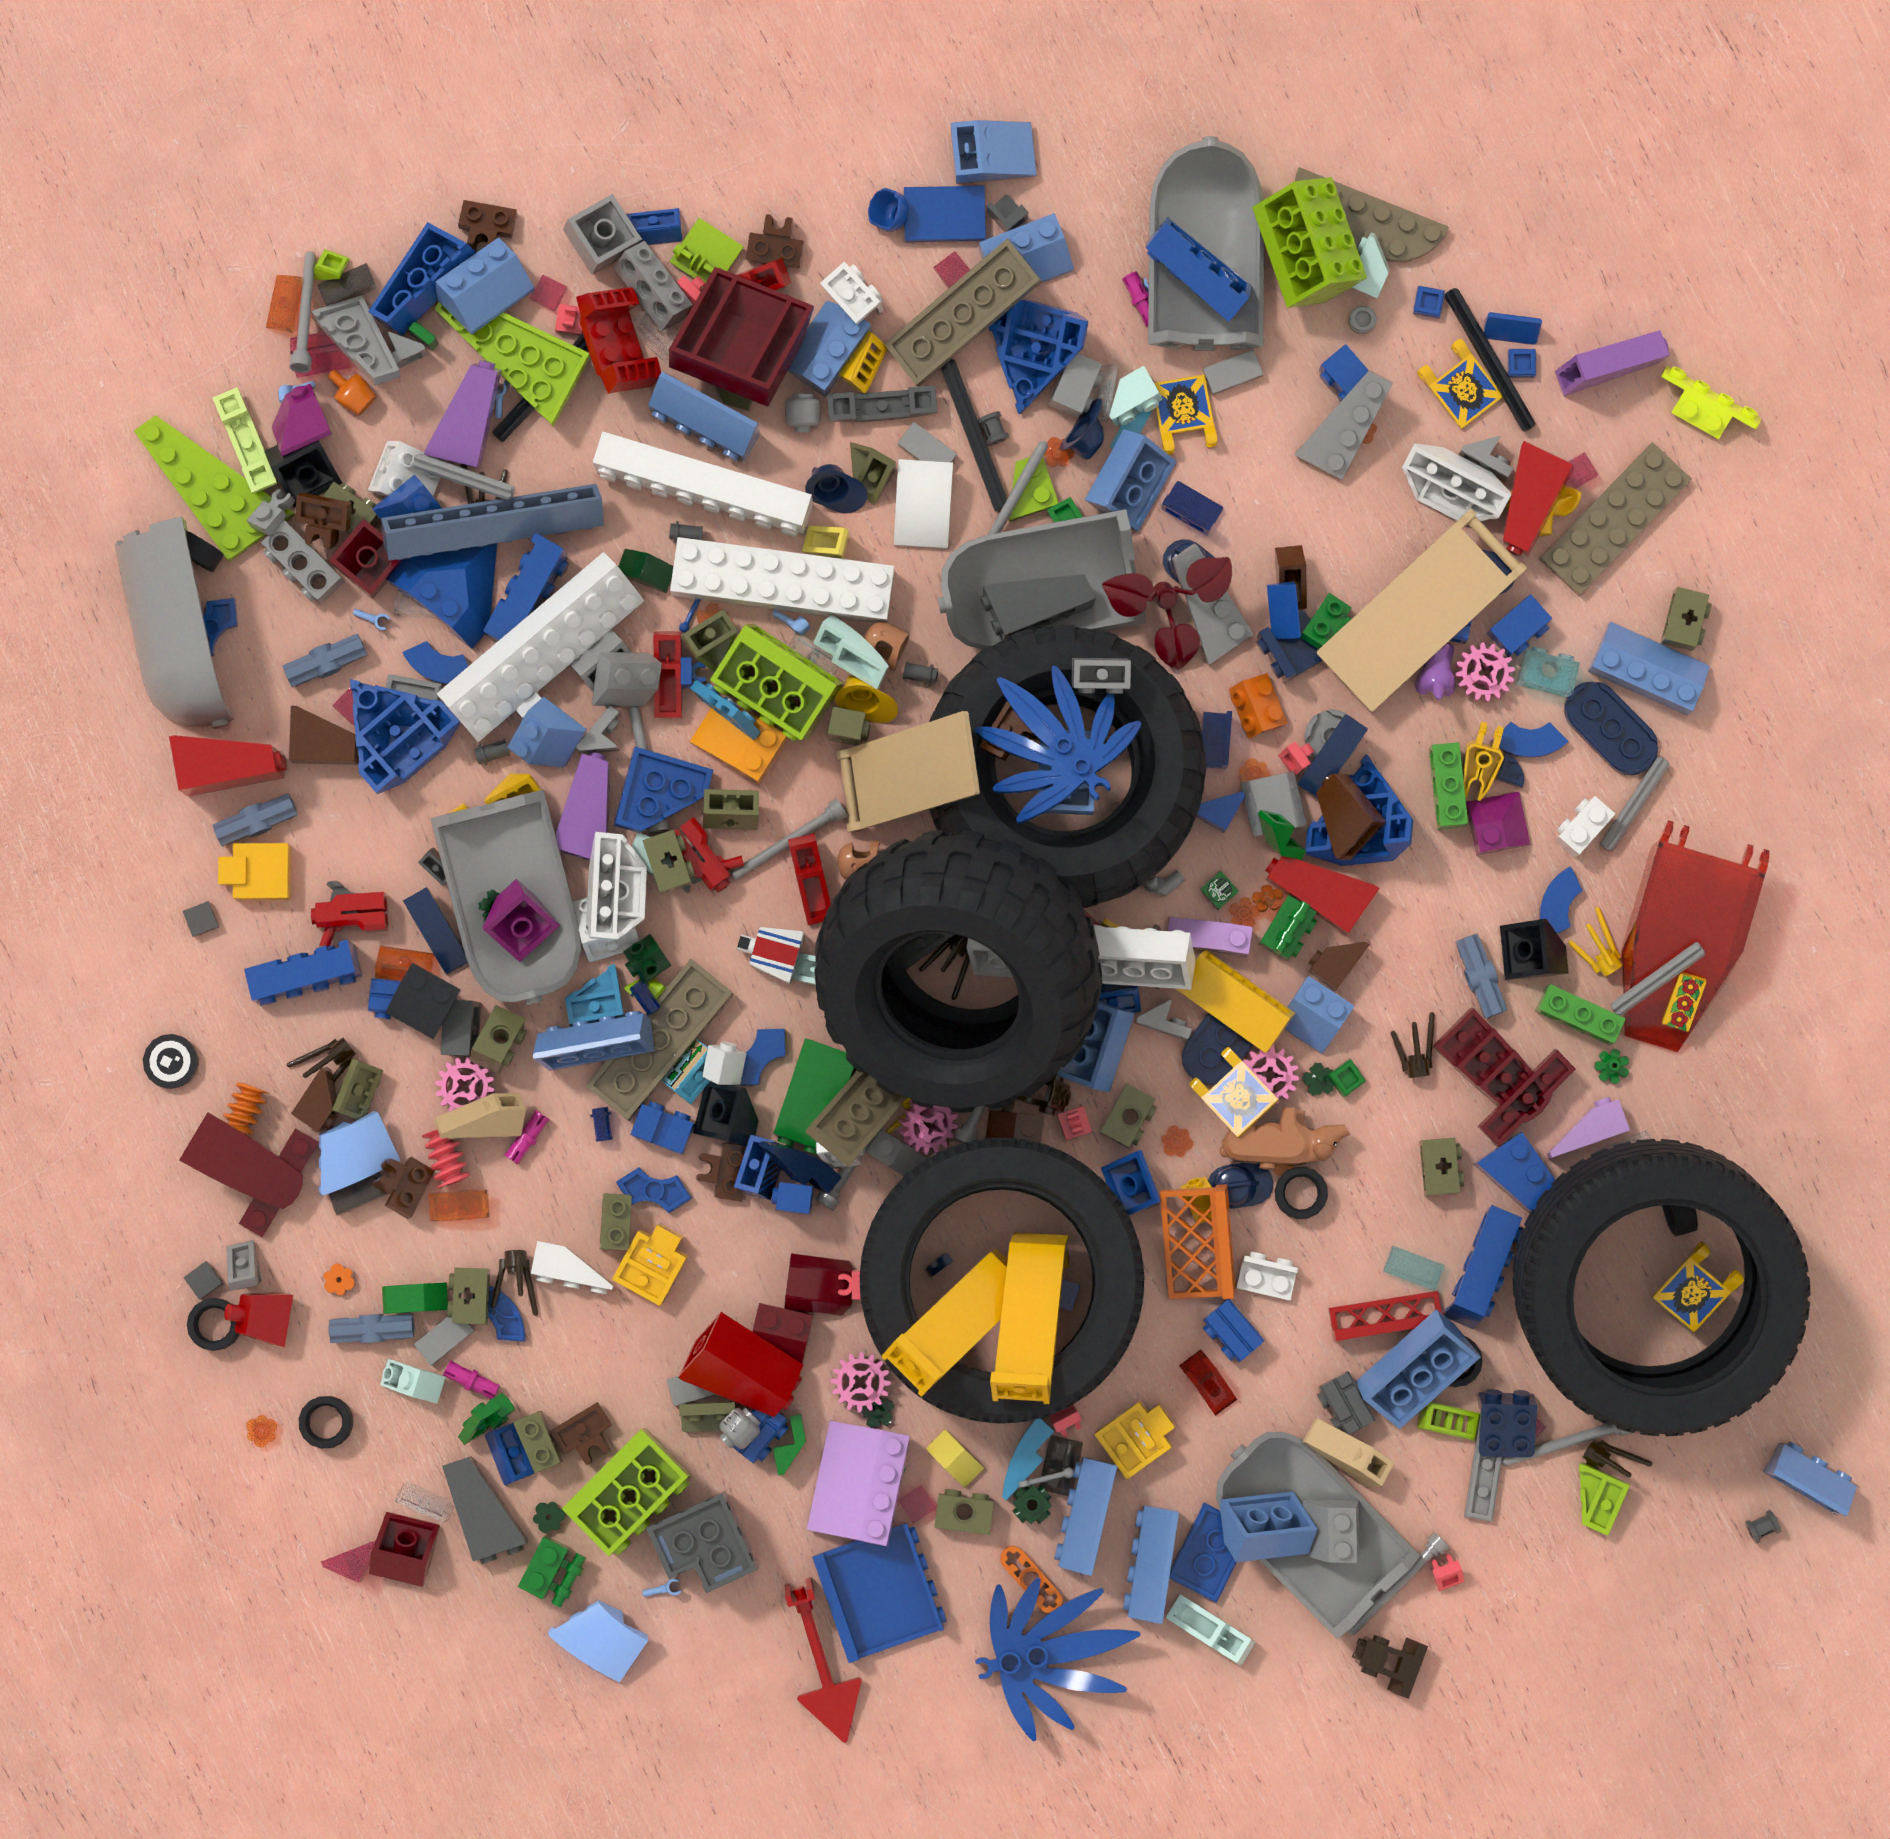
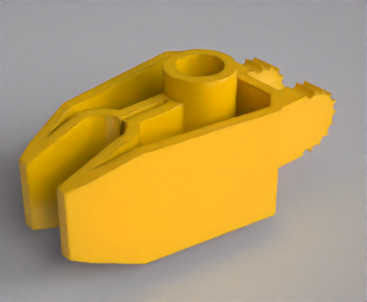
M1482 721L1476 739L1466 744L1463 764L1465 797L1468 795L1472 781L1478 779L1480 781L1477 794L1478 801L1490 789L1504 759L1503 753L1499 748L1504 727L1497 726L1493 735L1492 745L1482 743L1488 728L1487 723Z

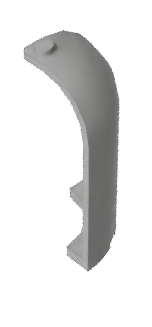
M1203 137L1202 141L1191 143L1175 151L1162 165L1152 188L1149 239L1168 217L1251 284L1250 298L1228 322L1201 297L1196 295L1182 280L1175 278L1168 271L1169 268L1162 262L1158 263L1149 256V345L1178 349L1179 346L1193 345L1194 351H1215V346L1221 345L1231 347V350L1263 347L1264 240L1252 209L1253 206L1263 201L1262 186L1254 166L1245 154L1232 145L1219 141L1218 137Z
M1126 509L985 535L964 543L950 554L942 568L941 589L943 597H938L940 614L946 613L947 622L954 637L967 646L983 650L1003 640L1001 635L996 636L992 628L991 621L994 619L991 612H986L981 603L980 597L983 596V586L1085 574L1096 598L1094 606L1041 628L1066 624L1075 625V627L1108 631L1145 624V610L1134 617H1125L1118 614L1112 608L1102 587V583L1110 578L1122 574L1136 573L1132 533Z
M182 516L149 525L150 531L140 534L139 530H135L124 535V541H116L115 551L142 682L151 703L167 719L185 726L212 725V728L228 726V721L234 720L233 713L225 704L213 665L186 532H188L186 521Z
M544 790L430 818L465 956L474 978L483 990L499 1001L517 1002L525 1000L526 1005L543 1001L542 995L552 993L566 985L577 970L581 952L580 933ZM516 878L538 898L560 925L521 962L516 960L483 930L485 922L482 914L485 911L478 909V903L483 898H487V891L492 889L501 893Z
M1266 1432L1253 1440L1247 1447L1241 1444L1230 1455L1234 1460L1226 1467L1217 1481L1216 1501L1219 1510L1221 1499L1291 1491L1295 1493L1302 1506L1303 1500H1359L1360 1555L1357 1563H1329L1304 1556V1554L1260 1560L1336 1639H1339L1351 1629L1374 1604L1372 1601L1382 1591L1386 1592L1408 1572L1421 1556L1323 1456L1304 1444L1301 1438L1285 1432Z

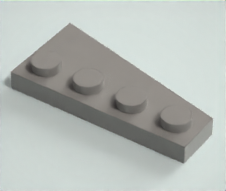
M362 295L311 311L312 319L374 385L400 378L399 368L373 316L368 312L369 308Z
M1369 370L1294 455L1342 480L1393 382Z
M1195 543L1172 558L1181 588L1192 590L1186 582V574L1190 565L1199 559L1205 558ZM1227 591L1220 599L1209 603L1201 601L1197 593L1194 595L1185 594L1188 610L1199 635L1206 664L1210 665L1253 635V632Z

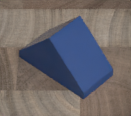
M1244 792L1201 803L1196 818L1225 833L1245 797Z

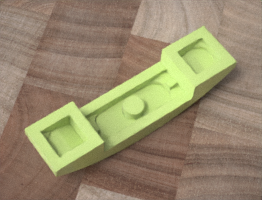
M238 387L213 397L220 418L225 425L242 466V471L251 493L254 494L278 484L264 453L265 449Z

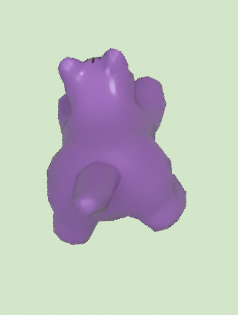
M1446 643L1423 665V669L1415 681V688L1421 695L1433 692L1434 697L1437 700H1441L1443 695L1450 696L1455 692V677L1450 669L1454 654V646L1451 643Z

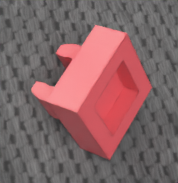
M683 276L676 282L694 305L705 282L699 276L691 282Z
M559 304L555 326L557 333L578 336L583 334L580 326L581 315L578 306Z
M1293 742L1278 757L1289 772L1294 771L1295 776H1297L1311 764L1308 757L1315 751L1309 743L1300 748L1296 742Z
M1084 1106L1057 1114L1066 1141L1092 1132Z
M852 1270V1277L846 1273L838 1275V1279H845L849 1282V1287L847 1289H839L838 1294L848 1295L852 1292V1299H861L860 1270Z
M1074 1404L1048 1416L1057 1433L1061 1432L1064 1437L1068 1436L1065 1429L1073 1424L1077 1430L1081 1429L1079 1421L1082 1419Z
M1449 1554L1446 1555L1447 1565L1440 1567L1436 1559L1432 1560V1573L1438 1591L1465 1582L1458 1560L1453 1562V1558Z

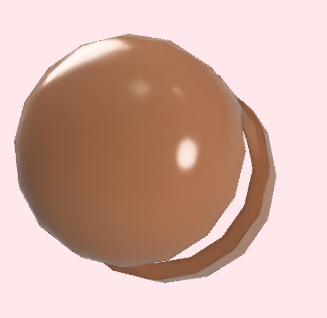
M879 621L868 629L864 639L883 658L888 660V668L895 671L897 663L908 643L910 633L885 621ZM882 641L891 647L879 646V644Z
M880 840L870 841V850L865 852L856 851L853 843L844 845L838 854V869L842 878L847 880L854 871L878 854Z

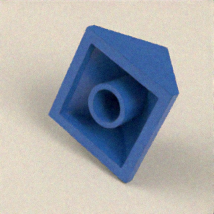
M1138 1150L1101 1167L1107 1185L1117 1195L1128 1216L1160 1205L1161 1200L1142 1150Z

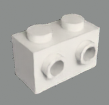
M1596 796L1590 800L1584 798L1575 808L1578 814L1573 820L1570 821L1567 818L1557 829L1560 834L1555 841L1574 858L1580 855L1615 815Z

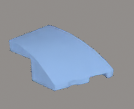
M373 1111L351 1124L341 1122L319 1134V1148L321 1150L319 1158L321 1186L319 1187V1193L322 1196L332 1193L383 1170L381 1164L386 1159L391 1158L400 1161L378 1112Z
M600 1600L589 1605L585 1611L572 1615L570 1620L557 1628L552 1627L548 1631V1636L570 1654L619 1683L648 1642L647 1634L624 1624L623 1611Z

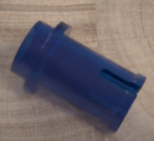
M641 980L629 989L632 992L630 996L637 999L649 1017L660 1010L662 1005L648 988L650 984H645Z
M608 1107L592 1109L590 1118L593 1117L596 1142L613 1139L609 1118L612 1112L608 1111Z

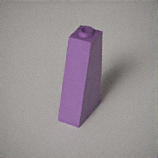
M1661 330L1577 354L1558 368L1555 374L1563 395L1567 396L1660 363L1670 355L1668 343L1663 338Z
M479 360V364L475 363L470 366L429 441L424 455L473 467L482 465L502 372L501 369L495 368V363Z
M590 751L589 755L583 753L581 755L555 835L560 852L588 861L591 858L595 832L608 833L610 764L608 761H605L606 756Z

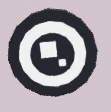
M175 1034L161 1035L152 1040L145 1049L143 1056V1067L149 1080L157 1086L167 1089L179 1088L189 1083L196 1075L199 1065L194 1045L185 1037Z

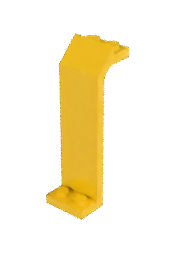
M1013 1233L1009 1243L995 1372H991L990 1379L993 1401L1013 1399L1043 1401L1044 1404L1050 1403L1064 1268H1069V1235Z
M997 1248L987 1254L907 1332L902 1333L881 1356L884 1360L888 1359L919 1390L918 1394L921 1397L1001 1320L1008 1259Z

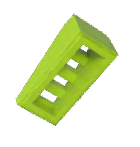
M1430 1402L1420 1411L1417 1428L1475 1441L1480 1413ZM1444 1411L1446 1412L1443 1427H1440L1442 1412ZM1457 1414L1455 1428L1452 1430L1453 1416ZM1464 1416H1467L1466 1431L1461 1432Z

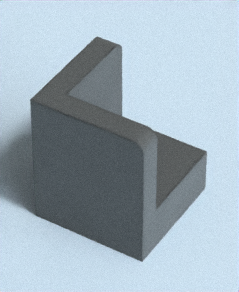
M1005 195L994 205L992 203L987 205V213L1004 233L1021 226L1028 220L1029 212L1022 204L1018 207L1009 195Z

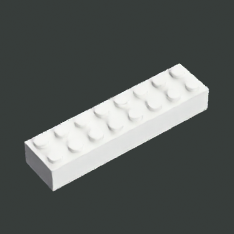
M603 431L593 459L596 472L604 480L615 482L616 479L625 481L626 486L641 490L642 487L652 489L651 493L663 498H667V495L678 497V502L693 506L695 502L704 505L703 509L712 513H719L720 510L730 513L729 517L745 521V518L756 521L755 525L762 528L771 529V526L782 529L781 532L792 537H797V534L804 535L813 508L812 494Z
M678 537L670 592L675 597L826 617L832 614L841 619L871 623L885 621L888 623L895 569L892 565Z
M603 552L441 689L437 695L479 742L645 600L619 567Z
M1094 925L1100 953L1098 963H1100L1102 970V984L1191 990L1196 960L1190 933L1181 930L1157 931L1153 928L1140 930L1124 926L1109 928ZM968 938L967 950L974 975L1013 978L1008 967L994 952Z

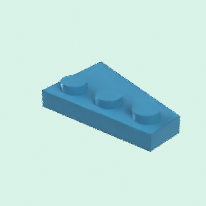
M696 680L690 686V689L700 700L752 740H755L761 733L754 726L756 720L745 710L741 712L738 706L728 697L722 698L719 696L720 692L714 689L711 684L707 683L705 686Z

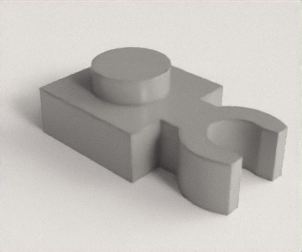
M279 488L273 492L272 500L269 503L263 501L246 520L250 527L269 536L285 519L286 514L284 510L289 509L295 502L290 493L285 496Z

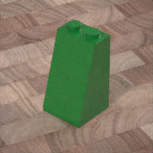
M805 1038L773 1132L774 1135L779 1136L778 1142L792 1147L794 1142L805 1145L804 1151L818 1155L816 1149L817 1141L805 1131L854 1075L855 1068L847 1061V1052Z

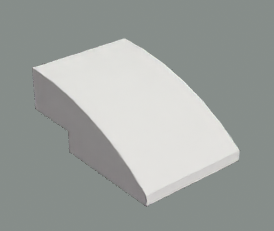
M898 460L894 546L948 549L953 463Z

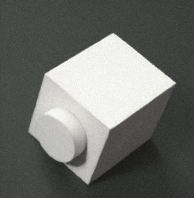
M722 1041L720 1045H708L702 1077L718 1085H740L747 1053L737 1049V1045L731 1042Z

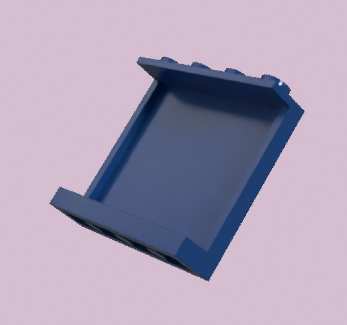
M908 1523L892 1528L888 1547L856 1540L812 1557L848 1663L933 1632L944 1630L943 1623L947 1622L942 1606L936 1607L933 1597L938 1596L933 1579L927 1581L924 1570L929 1569L924 1553L918 1555L915 1544L919 1543V1538L915 1527L909 1528Z

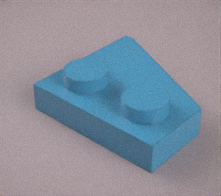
M615 964L607 967V970L597 978H592L584 984L583 988L574 991L565 998L570 1027H573V1023L587 1021L589 1023L599 1022L600 1018L606 1016H613L615 1019L624 1017Z

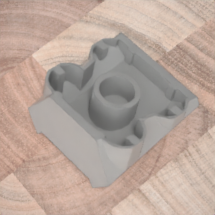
M1294 771L1241 782L1249 816L1248 822L1252 829L1253 837L1264 835L1258 817L1260 810L1281 814L1295 828L1307 825Z

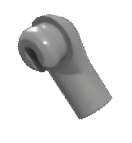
M1176 870L1166 879L1155 877L1154 875L1144 883V888L1149 893L1165 896L1182 884L1185 879Z

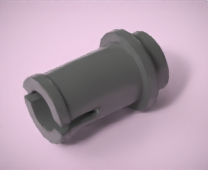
M676 521V524H670L669 539L674 540V543H677L678 537L702 540L703 526L683 525Z
M906 662L903 672V679L925 682L926 686H930V684L935 685L938 676V668H934V665L928 667Z
M505 739L485 746L479 744V748L474 749L479 765L484 763L486 766L489 761L510 756Z

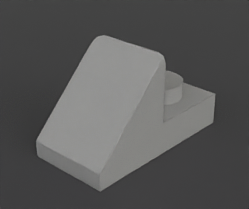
M388 332L396 349L391 354L398 368L428 355L423 344Z
M1501 436L1463 446L1459 453L1461 457L1489 470L1498 479L1506 482L1513 467L1509 465L1510 462L1500 455L1495 457L1490 455Z
M610 705L577 744L576 749L581 754H589L590 751L596 753L620 751L617 745L604 736L607 732L609 734L613 733L621 722L618 720L621 716L620 713Z
M1172 999L1138 1016L1135 1023L1188 1041L1192 1030L1187 1027L1188 1022L1177 1018H1172L1171 1022L1166 1020Z
M882 1129L866 1152L902 1176L908 1174L927 1159Z
M254 1240L227 1246L228 1285L231 1291L256 1286L262 1282Z

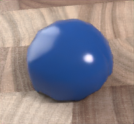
M888 188L877 191L870 200L868 208L869 222L887 232L898 230L908 217L909 206L906 198L901 193Z

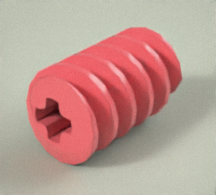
M438 1130L421 1135L424 1139H431L424 1146L426 1149H434L428 1155V1159L437 1160L431 1166L432 1170L440 1171L434 1176V1180L443 1181L437 1188L459 1183L470 1175L469 1172L460 1171V1169L467 1165L466 1162L457 1161L463 1155V1151H454V1148L460 1144V1141L440 1138Z

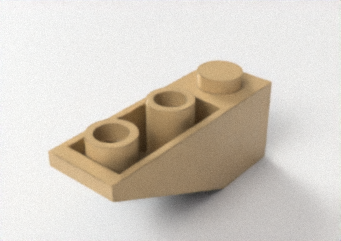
M495 1093L435 1117V1124L440 1138L521 1136L526 1108L520 1093Z
M1318 1418L1314 1420L1303 1440L1304 1444L1366 1488L1381 1487L1394 1465L1393 1461L1375 1448Z

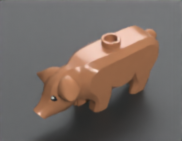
M1283 1108L1279 1124L1262 1123L1255 1126L1254 1123L1239 1138L1228 1127V1132L1222 1140L1219 1152L1222 1157H1229L1235 1162L1260 1164V1169L1276 1170V1165L1296 1166L1326 1161L1334 1153L1340 1140L1351 1134L1345 1125H1326L1316 1130H1309L1304 1122L1306 1111H1298L1296 1108Z

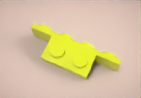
M1665 367L1661 377L1684 389L1671 412L1672 414L1717 439L1721 437L1732 417L1754 429L1758 428L1761 418L1754 409L1735 404L1734 399L1725 393L1717 394L1710 390L1711 387L1701 380L1694 381L1686 376L1687 373L1678 367Z

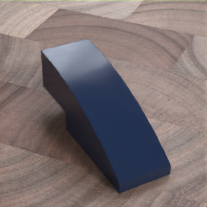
M1345 714L1297 785L1318 799L1316 792L1323 786V780L1331 774H1338L1368 728L1348 714Z
M426 887L403 900L446 975L468 963L462 945L429 888Z
M761 1141L759 1144L790 1179L803 1185L809 1182L814 1188L829 1194L842 1178L833 1168L818 1158L791 1146Z

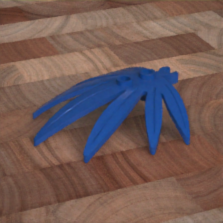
M1052 666L1053 686L1059 709L1070 731L1069 733L1066 732L1057 718L1036 697L1002 677L997 678V683L1014 712L1028 729L1049 748L1048 750L1022 735L993 727H976L974 729L976 735L997 748L1022 759L1052 768L1050 771L1036 770L1015 774L993 786L994 793H1021L1053 785L1034 796L1024 806L1016 818L1017 824H1022L1052 809L1070 796L1082 784L1088 785L1090 796L1098 801L1099 795L1095 792V788L1103 786L1109 792L1111 786L1108 780L1098 777L1095 773L1116 759L1134 740L1142 726L1140 721L1128 723L1114 732L1106 744H1104L1112 725L1115 708L1114 694L1109 693L1097 709L1092 724L1091 738L1086 739L1078 701L1069 682L1057 666Z
M1039 1577L1035 1578L1021 1596L1014 1610L1009 1629H1007L1008 1609L1006 1597L1000 1584H997L995 1587L990 1608V1633L996 1659L977 1658L975 1660L976 1664L985 1663L988 1666L987 1672L978 1674L979 1679H986L993 1672H1000L1002 1688L1008 1706L1022 1730L1032 1741H1036L1035 1723L1030 1707L1022 1692L1049 1718L1070 1730L1075 1728L1061 1705L1046 1691L1034 1684L1033 1679L1084 1692L1123 1693L1127 1691L1125 1686L1096 1674L1064 1668H1047L1049 1664L1076 1661L1107 1652L1141 1635L1139 1631L1102 1629L1076 1632L1041 1641L1042 1638L1061 1629L1082 1614L1103 1594V1588L1087 1592L1062 1604L1041 1619L1026 1635H1022L1021 1632L1029 1621L1036 1605L1041 1579Z

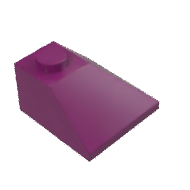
M311 384L297 386L291 392L285 394L272 424V430L282 456L332 434L324 410Z
M1519 791L1483 798L1480 801L1466 802L1476 856L1531 845Z
M516 878L496 897L483 925V930L516 960L521 962L560 925L538 898Z

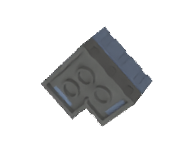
M726 1491L646 1528L668 1579L695 1568L698 1577L700 1576L705 1592L708 1593L758 1570L759 1564L756 1558L754 1559L750 1544L745 1533L740 1528L741 1524L733 1507L731 1508Z

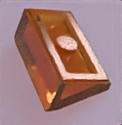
M276 276L266 328L293 333L302 292V277Z
M380 946L375 964V978L402 981L412 963L432 973L434 954Z

